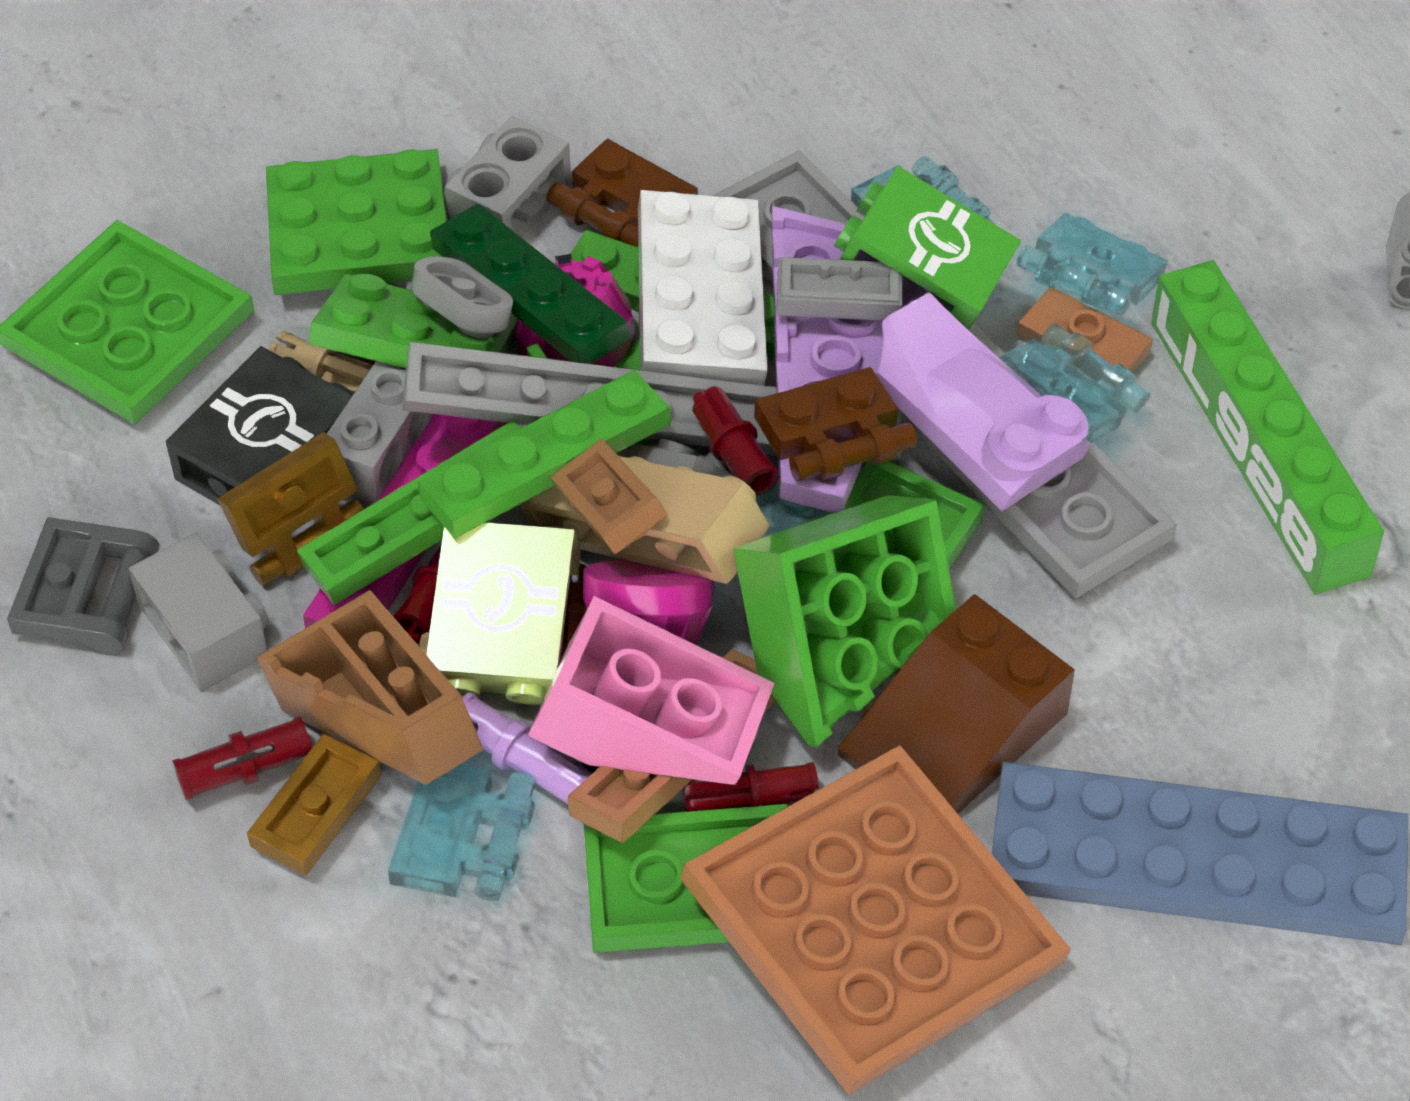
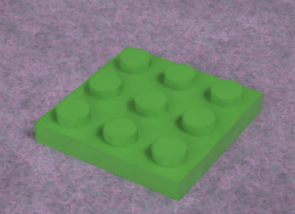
M409 149L399 153L371 156L350 155L341 159L312 162L292 161L283 165L266 166L270 262L274 295L335 289L345 274L352 276L356 274H371L382 278L386 283L412 281L414 266L418 260L426 257H442L433 250L430 236L432 229L446 222L438 149L420 151Z
M116 220L0 324V345L136 425L254 312L252 295L121 221Z

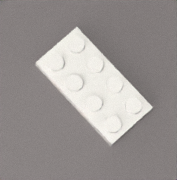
M641 190L638 203L641 371L764 386L767 374L758 200Z

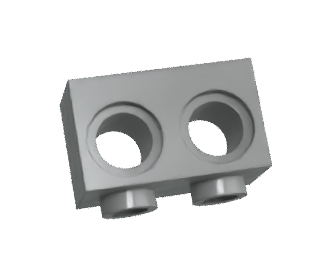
M511 116L496 133H491L484 139L479 151L462 169H456L450 175L444 189L448 220L478 203L522 238L552 205L546 200L550 187L555 182H560L567 187L572 183L569 142Z
M376 361L327 433V435L336 440L358 491L343 500L345 502L356 499L364 509L376 503L434 415L431 413L402 410L406 369Z

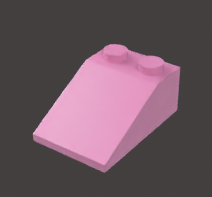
M593 596L567 646L527 736L591 766L600 767L602 765L621 770L625 769L735 785L741 776L775 683Z

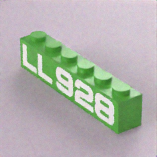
M1211 260L1159 275L1151 324L1313 594L1316 595L1370 578L1380 549L1384 529L1216 262Z

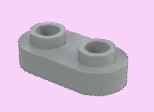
M426 257L415 263L411 286L413 294L422 300L426 307L436 310L458 326L463 334L473 338H490L495 333L501 332L509 326L513 304L511 295L462 261L447 257Z

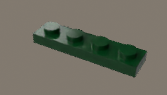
M478 203L430 231L433 250L442 257L456 259L468 264L509 293L513 299L511 313L571 362L591 364L630 340L628 322Z

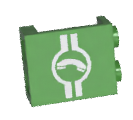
M897 166L885 186L874 180L856 210L865 218L862 221L852 215L836 240L834 247L843 251L839 260H855L860 250L947 301L953 305L950 313L969 330L1022 240L900 166Z

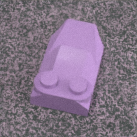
M930 292L888 315L881 322L883 346L880 363L876 372L880 382L895 405L1001 511L1007 509L1083 459L1091 443L1085 438L1089 425L1082 410L1067 398L1058 395L1041 396L966 329Z

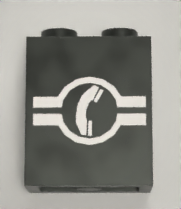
M260 346L165 441L174 479L220 505L217 499L319 434L323 432L327 434L353 394L339 383H329L310 373L297 360L288 356L281 357Z

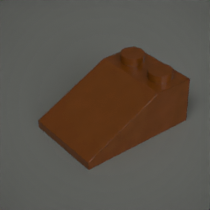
M973 594L928 634L839 745L837 755L854 769H858L900 745L957 814H959L1001 775L1003 762H1016L1068 714L1075 669L979 596Z

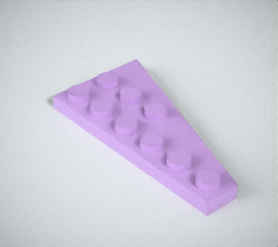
M772 206L771 233L776 393L871 367L876 374L882 354L883 330L881 322L883 320L777 315L779 257L839 260L843 251L834 247V244L846 224ZM860 250L855 258V261L881 262ZM902 275V307L930 292ZM778 458L780 499L832 513L843 511L862 463L845 467L841 476L822 481L818 476L797 482L791 474L789 458L783 460Z

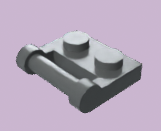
M47 517L7 617L12 634L88 645L92 650L105 655L120 654L128 636L125 623L136 596L128 568L157 553L160 548L158 540L152 535L139 530ZM106 556L120 558L121 561L101 615L85 614Z

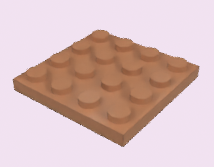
M900 745L685 863L680 876L681 881L848 1095L1065 962L1071 951L1067 943Z

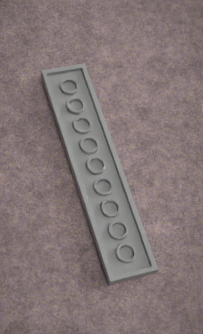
M800 150L712 195L758 200L762 274L772 285V206L847 224L852 215L862 221L865 218L856 212L858 207ZM931 293L949 312L952 310L953 305ZM973 323L969 331L1041 396H1045L1046 394ZM902 412V419L906 423L912 424L916 434L1075 599L1174 540L1177 524L1088 435L1085 438L1091 443V446L1082 460L1007 509L1001 511Z

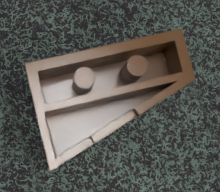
M371 590L256 657L283 712L295 718L301 716L303 722L425 785L484 750L460 693Z

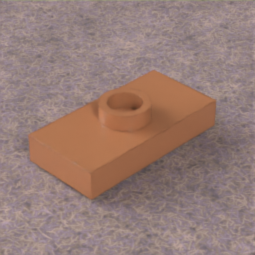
M1052 286L1046 290L1018 322L1017 337L1118 390L1151 353L1153 342L1152 338Z

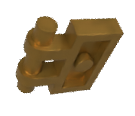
M325 432L217 498L241 549L251 557H255L267 549L268 554L249 565L252 575L261 586H265L282 574L289 578L303 569L304 566L297 549L364 510L363 506L356 499L349 501L339 508L338 503L358 491L336 440ZM314 519L315 524L295 537H291L290 534Z

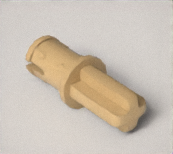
M282 331L276 335L277 341L285 343L286 347L272 341L269 348L270 351L281 357L288 356L297 360L307 371L329 383L336 382L345 386L352 394L355 393L373 366L344 355L342 352L308 344L309 341L296 337L287 331Z

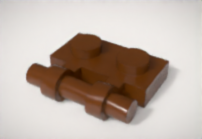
M607 138L571 171L573 189L560 182H555L548 190L546 200L561 209L562 217L578 226L586 223L602 232L603 236L638 247V203L641 190L698 195V188ZM603 205L614 210L615 212H611L610 210L604 208Z
M871 367L755 399V420L779 460L789 458L790 471L797 482L818 476L822 481L838 477L843 474L845 467L869 460L872 464L879 465L896 459L897 452L917 446L916 432L911 423L908 422L896 426L898 408Z

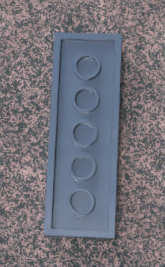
M1011 762L1002 763L992 855L1025 895L1397 945L1402 944L1406 933L1408 813Z

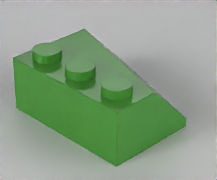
M887 495L733 548L757 675L775 683L771 692L772 696L808 746L817 747L832 734L830 727L850 710L858 712L875 698L873 690L896 670H900L928 634L956 610L937 500Z

